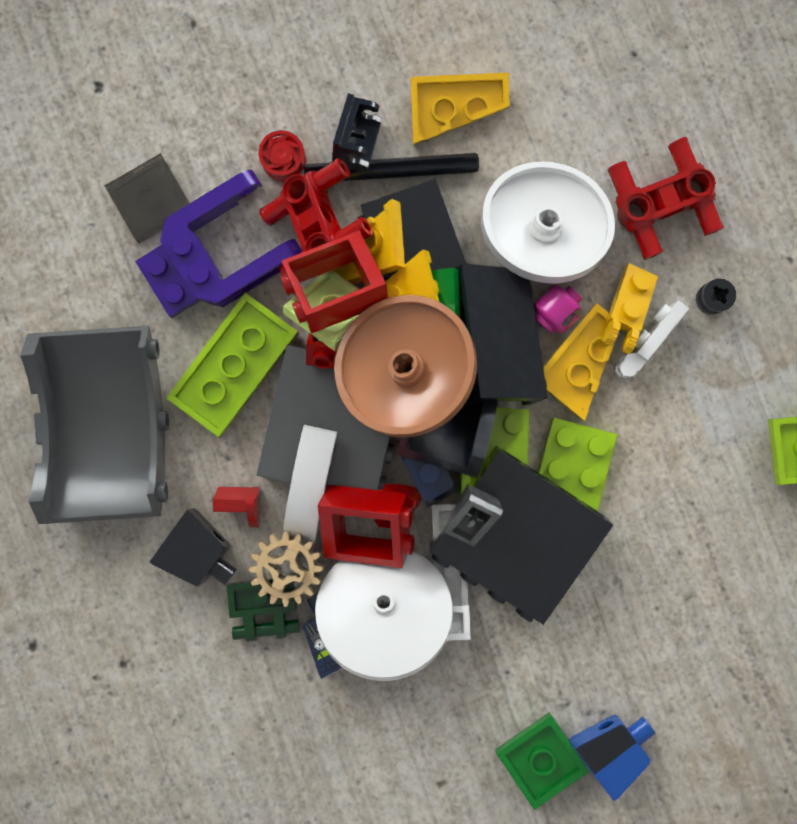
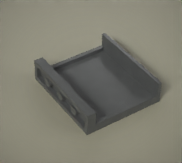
M287 345L256 476L291 483L303 426L308 425L337 432L326 488L328 485L382 490L387 481V477L381 476L384 463H391L395 446L389 444L390 436L368 428L348 411L338 393L334 369H321L306 365V349Z

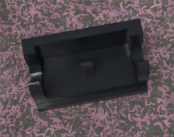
M348 93L333 141L332 162L340 158V160L346 163L348 169L368 173L382 118L376 115H369L364 110L378 112L380 106L376 102L354 97V94Z

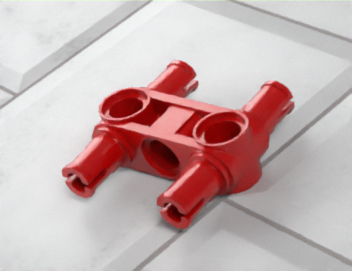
M687 137L680 138L668 146L678 173L674 176L640 188L636 187L626 161L614 164L607 170L618 194L615 201L618 208V221L626 228L627 232L634 234L644 260L653 258L663 252L653 228L657 221L690 209L695 211L704 236L711 235L724 228L713 202L716 200V193L714 191L715 177L711 171L705 169L704 165L697 163ZM690 181H695L701 186V193L692 190ZM629 205L638 206L642 216H633L629 212Z
M337 158L318 172L309 171L304 175L293 174L289 176L283 184L280 196L259 209L262 220L267 225L270 224V226L290 215L302 252L356 231H360L364 240L373 235L371 225L363 217L358 218L342 229L339 226L327 194L330 188L350 176L346 163L340 160V158ZM281 265V266H280L281 274H282V275H285V272H284V269H283V265Z

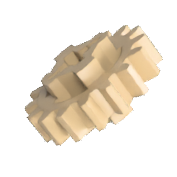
M289 531L283 532L282 540H279L276 534L270 535L271 544L269 545L261 541L258 546L262 553L254 552L251 555V558L257 561V565L248 568L249 572L257 573V578L251 584L252 586L259 584L262 586L258 594L260 597L267 593L271 595L270 604H274L279 598H282L284 607H288L293 597L300 604L303 602V592L310 597L313 595L314 590L310 586L311 583L319 585L322 579L315 575L316 572L324 569V565L316 564L315 562L322 554L321 552L312 553L310 549L314 542L311 540L303 544V534L301 533L297 534L294 539H291ZM288 546L285 553L281 556L270 554L277 547ZM301 552L307 559L309 570L300 561L299 555ZM288 560L291 562L290 568L294 572L284 576L282 575L283 569L278 564H283ZM265 569L271 573L274 580L272 584L266 577ZM293 581L304 583L295 590L285 591L288 583Z

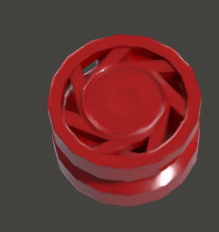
M278 130L271 132L264 137L259 145L258 155L260 163L266 174L273 180L285 183L289 176L301 174L303 171V164H306L307 161L303 144L290 131Z

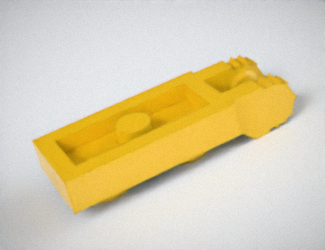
M630 263L624 267L606 320L608 325L602 343L612 346L618 337L619 330L625 331L626 335L621 352L631 354L642 330L658 276Z

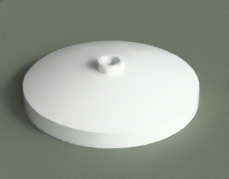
M531 162L510 169L493 183L483 205L481 227L488 248L504 267L525 279L553 284L576 280L585 276L599 265L612 243L615 231V218L607 196L590 177L577 169L560 163Z
M413 551L412 555H407L403 568L340 560L324 578L317 595L315 607L319 636L329 655L350 673L375 681H392L406 678L429 665L437 657L447 641L453 613L451 595L445 579L428 559ZM379 604H383V605L389 604V607H387V608H385V609H382V608L378 607V605H379Z

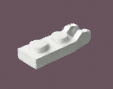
M679 300L670 306L665 303L654 315L653 320L656 323L648 332L644 329L640 333L635 346L636 349L631 354H626L619 358L613 370L617 377L623 379L634 377L637 374L636 372L640 371L689 308Z

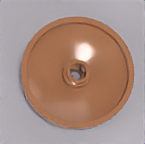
M416 295L391 297L367 308L354 319L345 331L335 357L336 387L348 411L368 428L393 437L423 435L438 429L450 421L469 398L477 373L475 345L461 319L444 304L431 298ZM412 366V370L410 372H405L408 367Z

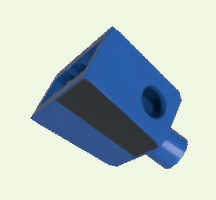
M612 715L572 736L569 741L612 800L616 801L650 764L651 759L640 745L656 733L643 716L627 728L617 715Z

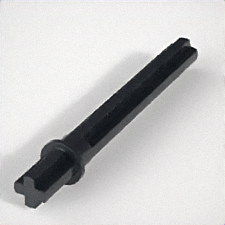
M477 153L374 159L370 162L368 173L349 169L350 176L342 181L477 172L479 169V157ZM332 162L303 164L304 174L309 171L318 172Z

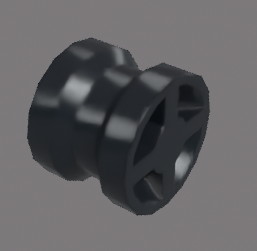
M719 278L704 284L696 294L697 307L708 315H715L728 310L736 300V290L732 283Z

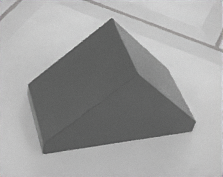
M467 484L443 532L474 547L502 516L503 509L498 498Z

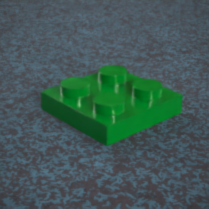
M550 712L495 749L497 756L534 810L590 772Z

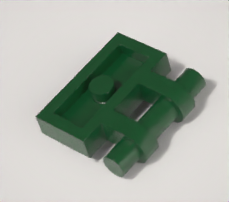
M273 578L268 579V581L272 584L274 581ZM252 581L228 583L226 585L230 618L243 617L244 622L243 626L232 627L233 640L246 639L247 642L257 641L258 637L276 635V638H286L287 634L300 633L299 619L286 621L285 612L298 609L294 597L291 598L288 607H284L282 598H279L274 604H270L271 595L269 593L260 597L258 595L262 589L260 584L252 586ZM295 581L288 583L285 591L295 590ZM273 614L274 622L257 624L255 616Z

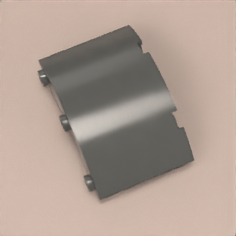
M149 326L27 334L20 357L28 378L31 394H38L41 412L34 414L36 444L42 445V463H35L32 490L29 498V504L38 524L161 516L162 503L168 501L167 482H164V431L169 430V415L167 411H163L157 359L160 356L159 342L157 339H152Z

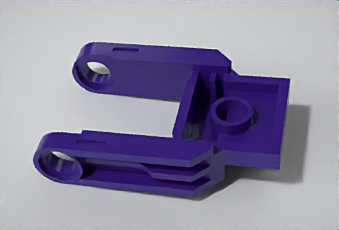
M246 170L235 175L165 218L160 238L162 245L135 261L169 317L174 318L198 302H205L224 308L243 296L245 292H250L281 272L282 260L302 253V249L296 239H291L223 279L222 274L201 240L194 233L199 228L239 205L238 201L252 193L258 186L259 188L262 187L253 170Z

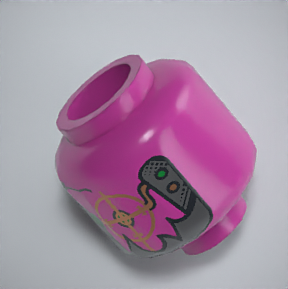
M553 285L535 302L536 319L550 334L554 331L559 334L564 333L582 316L583 311L579 303L583 299L571 286L564 290L559 285Z

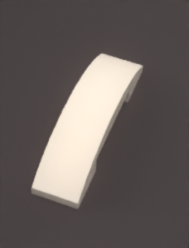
M304 425L288 495L283 532L289 531L291 539H294L299 533L303 534V544L312 540L314 544L310 550L314 553L320 526L317 505L326 489L337 432ZM281 546L283 550L288 548V546Z
M456 504L432 505V540L435 541L444 529ZM433 560V565L446 581L452 600V622L447 641L471 640L467 582L460 576L461 572L451 565L449 568H445Z

